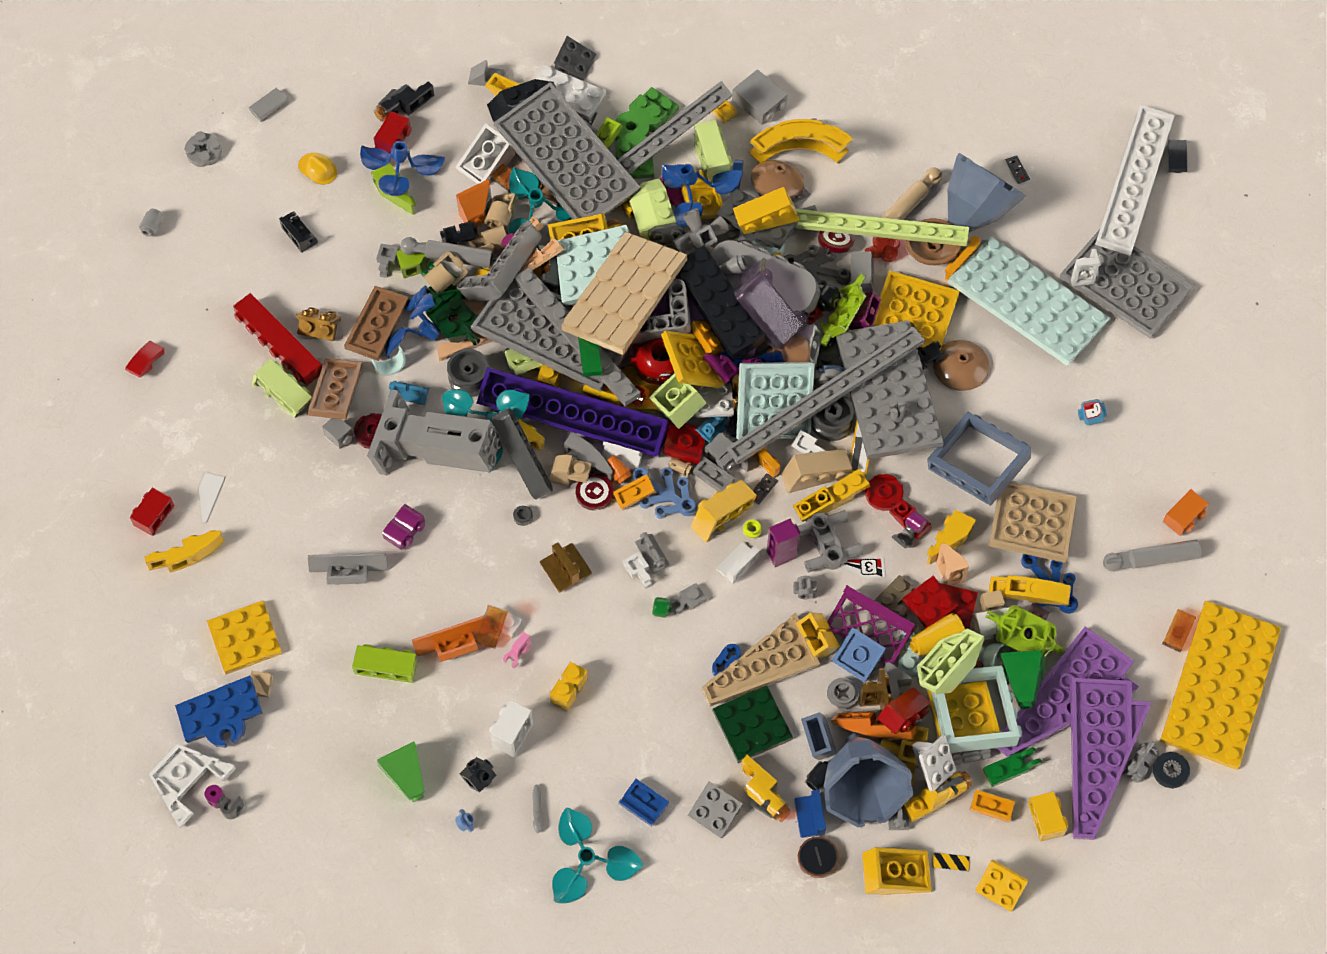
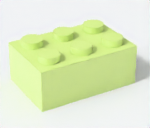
M716 120L697 123L694 128V146L702 171L711 183H713V176L731 170L730 166H732L731 157L726 154V142L722 141L721 126H717Z

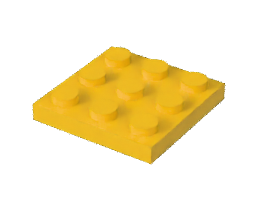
M664 331L661 334L678 383L721 388L725 385L721 377L703 358L706 352L695 335L673 331Z
M263 600L207 620L225 675L282 654Z
M986 681L961 684L952 693H944L954 737L1000 733ZM927 690L928 700L932 702L930 708L938 738H940L941 733L932 693L930 690Z

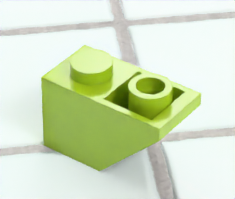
M401 249L396 251L397 261L403 278L421 274L430 260L425 257L424 253L416 252L413 255H407Z

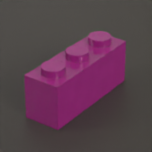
M791 519L769 527L766 552L774 567L796 559L800 530L797 524H793Z

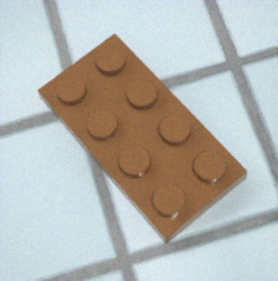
M374 286L344 344V348L379 361L409 303V297Z
M325 358L308 409L309 416L347 419L362 371V362Z

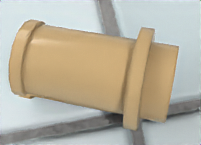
M672 457L669 461L671 464L668 463L669 468L682 473L684 477L690 476L693 471V466L690 462L685 463Z

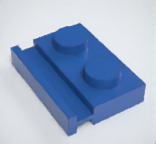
M635 779L622 799L619 800V804L652 827L669 805V801L638 779Z

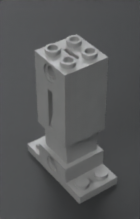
M391 390L367 456L378 473L382 475H387L389 468L392 466V459L406 461L408 456L422 457L427 464L490 473L492 466L495 465L496 454L501 447L502 440L491 420L427 412L425 417L410 415V409L399 391Z

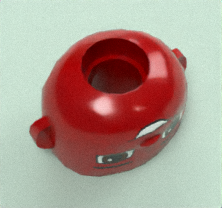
M662 338L645 342L639 347L636 357L630 359L631 366L637 369L640 378L650 384L662 385L675 373L670 358L667 361L655 360L661 356L669 358Z

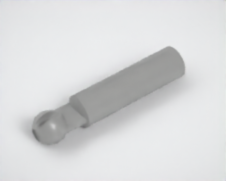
M412 237L404 238L400 245L401 251L407 255H413L418 252L424 253L426 258L438 260L446 251H450L454 256L457 255L464 264L484 268L491 267L493 250L428 240L425 244L417 242ZM449 256L442 260L452 262Z
M1196 539L1132 549L1127 552L1107 554L1104 557L1103 565L1108 571L1115 572L1120 569H1135L1198 559L1201 557V548Z

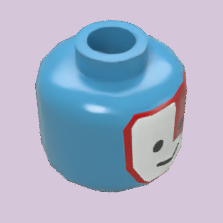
M1099 399L1082 402L1081 409H1078L1080 421L1084 420V423L1088 426L1102 423L1104 418L1107 417L1104 402L1101 403Z

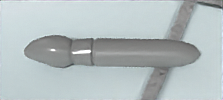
M535 785L533 788V827L536 833H539L542 827L541 791L538 785Z

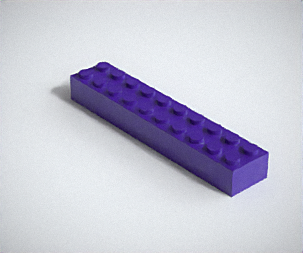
M486 368L476 404L499 410L496 401L499 394L503 391L515 390L528 393L530 395L529 403L522 416L523 418L660 458L670 425L669 420L492 368Z

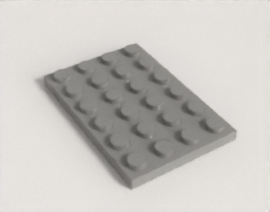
M1099 229L1061 272L1060 278L1072 285L1071 277L1076 259L1090 258L1092 249H1096L1097 254L1101 256V266L1098 268V276H1096L1094 284L1073 287L1151 339L1191 292L1193 285L1135 246L1129 256L1095 245Z

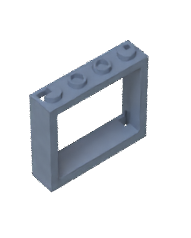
M967 412L943 440V447H937L928 457V469L991 506L1031 459V447L1027 443L1015 439L1010 433L1001 431L994 424H989L982 420L980 416ZM969 426L1018 454L991 487L986 486L942 460Z

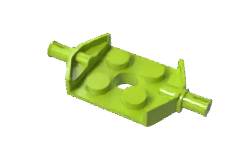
M859 274L853 284L839 289L843 297L839 299L836 309L829 316L828 323L826 325L821 322L819 323L824 331V336L819 342L822 346L826 347L831 338L847 331L866 297L861 287L866 279L864 275Z

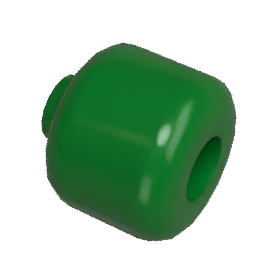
M656 597L652 614L666 618L668 613L672 612L673 606L670 605V600Z

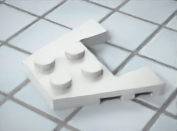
M177 744L149 773V776L177 825L182 828L194 815L192 811L179 801L207 770L224 782L236 768L233 764H227L219 761L217 758L208 757L198 751Z

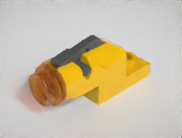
M746 755L742 759L741 767L748 777H753L745 789L748 797H750L749 804L766 816L783 822L792 810L777 791L774 792L778 781L750 756Z
M965 771L955 772L936 790L929 791L928 787L923 789L919 795L909 799L902 806V809L912 823L944 807L949 800L967 791L972 786L971 777Z

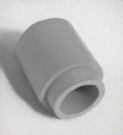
M153 208L147 211L139 225L141 233L148 237L155 236L163 222V214Z

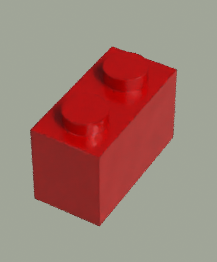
M390 111L373 138L375 148L390 154L395 142H403L412 131L410 119Z
M152 487L149 492L144 494L139 506L132 510L130 515L133 526L153 536L175 505L171 497Z

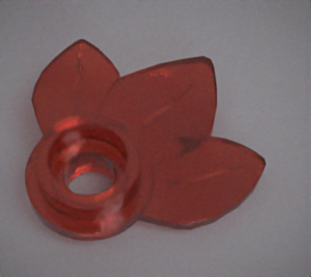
M873 237V246L864 250L865 252L871 251L873 258H882L885 262H892L898 255L900 240Z

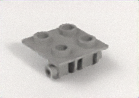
M708 781L687 816L722 838L734 817L740 813L743 803Z

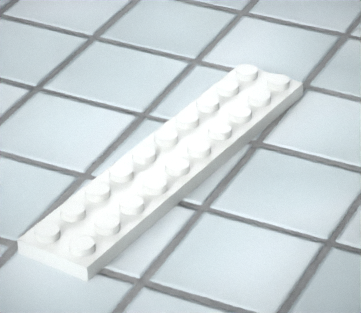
M1140 105L1095 245L1131 255L1175 115Z

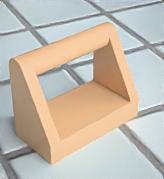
M941 544L936 564L944 584L953 586L963 583L969 568L967 560L949 545Z

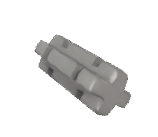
M990 749L952 754L955 765H960L962 762L965 764L979 761L980 758L982 760L989 759L991 756Z

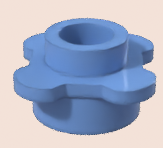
M463 809L459 810L460 815L455 819L458 828L462 831L468 829L469 832H472L474 830L473 816L470 813H466Z

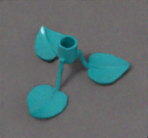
M513 167L509 177V189L518 199H524L528 195L530 203L528 221L533 216L534 207H540L543 202L553 210H557L556 217L559 221L562 222L570 218V215L560 204L555 207L547 200V197H543L542 191L538 189V178L533 173ZM524 218L514 219L508 227V234H515L519 227L528 221Z
M453 389L446 391L442 395L444 411L448 415L467 417L469 412L486 416V420H491L492 422L493 415L507 408H511L519 420L527 409L530 395L515 390H505L499 394L496 401L499 410L489 413L471 410L470 408L474 403L473 398L464 390ZM501 444L500 449H498V451H497L495 465H496V464L500 461V459L502 458V455H503V447H502V444Z
M568 807L564 809L559 820V836L563 843L568 846L579 843L581 849L578 853V858L581 863L576 873L572 868L568 867L562 868L555 873L552 880V889L556 903H570L582 897L587 889V880L579 875L584 865L589 866L595 860L608 863L606 867L607 874L616 881H624L631 878L643 867L639 856L624 846L610 848L608 859L595 855L593 849L585 847L581 841L591 835L592 824L590 819L583 813Z

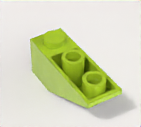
M391 163L371 171L373 182L380 195L414 215L416 203L412 196L409 197L408 191L400 196H391L385 194L379 188L378 183L381 177L385 175L395 176L396 169L393 168Z

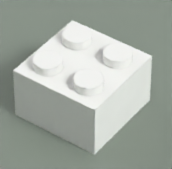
M510 700L507 705L504 704L499 713L500 717L497 722L494 721L489 732L492 747L514 758L533 726V718L530 709Z

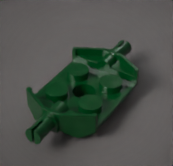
M431 286L429 289L427 288L426 293L432 294L435 306L427 309L425 313L446 338L452 343H459L469 339L474 346L477 343L479 344L480 339L476 337L471 328L478 315L457 295L456 290L437 293ZM453 316L459 317L455 322L449 321Z

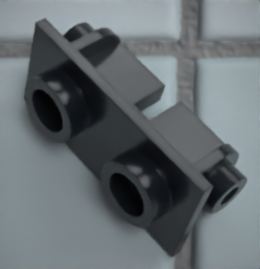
M471 221L459 224L460 231L456 230L455 225L443 228L440 231L442 241L451 244L472 241L479 237L476 224Z
M933 341L923 348L925 356L918 351L923 370L927 368V363L931 361L935 363L943 358L942 354L946 351L939 350L941 345L938 341Z

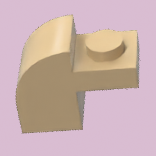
M558 455L555 457L551 469L550 482L569 486L570 480L587 483L592 467L591 463L575 460L572 455Z

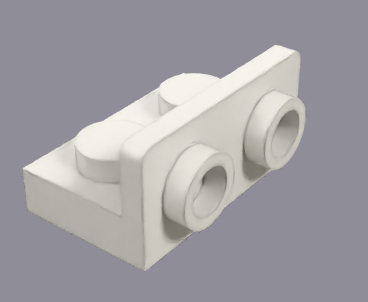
M1092 249L1090 258L1076 259L1071 277L1072 286L1094 284L1095 278L1098 276V268L1101 266V256L1097 254L1096 249Z

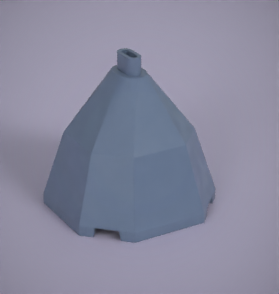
M958 153L947 189L948 222L955 226L969 227L970 233L998 221L1020 203L1026 195L982 166L977 165L968 157Z
M853 733L846 739V744L828 763L824 782L826 809L829 813L856 827H863L865 822L875 820L879 824L885 823L913 796L911 771L888 749L870 739L859 737L857 733Z

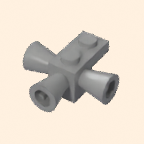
M695 208L681 216L691 231L671 242L676 251L687 255L703 245L711 254L714 249L711 244L717 242L716 236L728 233L729 228L726 221L720 216L710 225H702L698 208Z

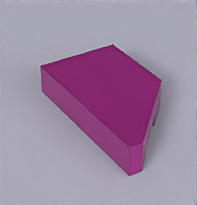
M706 353L703 356L725 383L739 372V369L728 356L711 355V353Z

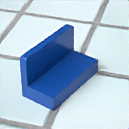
M820 790L811 791L810 796L795 798L794 802L800 837L825 835L826 826Z

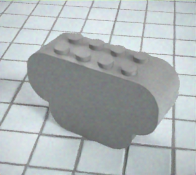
M727 240L719 243L713 249L711 256L718 266L736 255H743L746 259L748 269L744 270V273L726 276L740 298L752 284L794 317L807 316L815 309L820 297V286L803 265L797 262L790 264L786 258L780 255L773 257L769 251L759 248L758 251L752 244L742 241L741 244L733 240Z

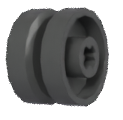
M462 349L450 357L447 363V373L452 390H464L472 397L479 395L486 368H489L486 357L480 351Z
M843 396L812 416L811 426L815 434L827 441H838L846 437L851 431L854 408L851 401L846 396Z

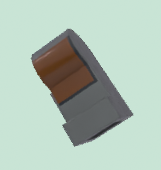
M556 255L541 265L543 272L542 276L539 277L541 282L552 292L560 287Z

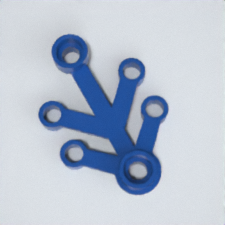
M1023 554L1021 564L1024 568L1031 569L1039 579L1060 582L1062 562L1051 561L1052 579H1050L1037 565L1038 558L1036 556ZM1030 560L1032 564H1027L1025 561ZM1053 563L1059 564V567H1054ZM1066 573L1063 578V583L1071 586L1069 597L1071 607L1034 603L1035 607L1054 606L1059 607L1062 612L1067 614L1075 612L1078 607V601L1073 596L1075 575ZM1070 577L1072 581L1069 582L1066 580V578Z

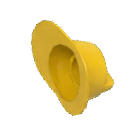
M308 153L299 160L298 167L300 172L317 184H329L337 177L336 166L325 155Z

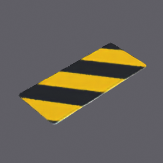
M934 853L933 868L969 871L970 857Z

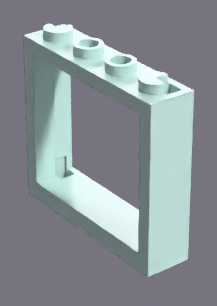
M1003 666L973 668L960 683L997 679L1009 732L954 737L945 694H936L931 691L941 736H946L951 753L1017 746L1019 738L1022 737V730L1020 725L1017 726V710L1012 706L1013 694L1011 690H1008L1009 679L1007 673H1004Z

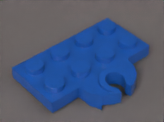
M250 675L175 705L187 743L206 736L207 740L213 745L222 748L227 747V743L222 739L225 732H231L230 740L233 744H236L242 736L244 737L246 729L244 721L263 713L254 682Z

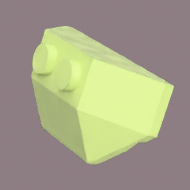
M659 178L642 182L640 184L641 189L630 199L639 234L649 240L648 232L652 227L676 222L665 186Z
M965 629L962 633L953 634L941 639L917 666L920 686L936 694L952 693L976 665L984 642V636Z

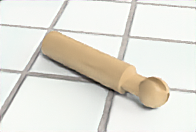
M936 167L929 168L925 176L920 181H916L880 218L903 220L929 194V190L941 182L942 172Z

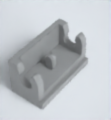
M871 251L851 253V284L855 282L859 274L864 275L866 279L861 285L863 292H873V257Z

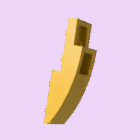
M859 468L828 488L824 486L792 506L801 521L804 522L812 518L816 513L825 514L854 499L856 494L870 487V484Z
M210 530L206 534L198 536L190 535L186 539H182L183 547H172L167 551L152 552L144 556L149 571L168 567L170 573L189 567L210 555L224 542V538L220 530Z
M1008 575V577L991 576L988 592L1000 590L1003 598L1028 600L1030 603L1068 605L1071 586L1030 577Z

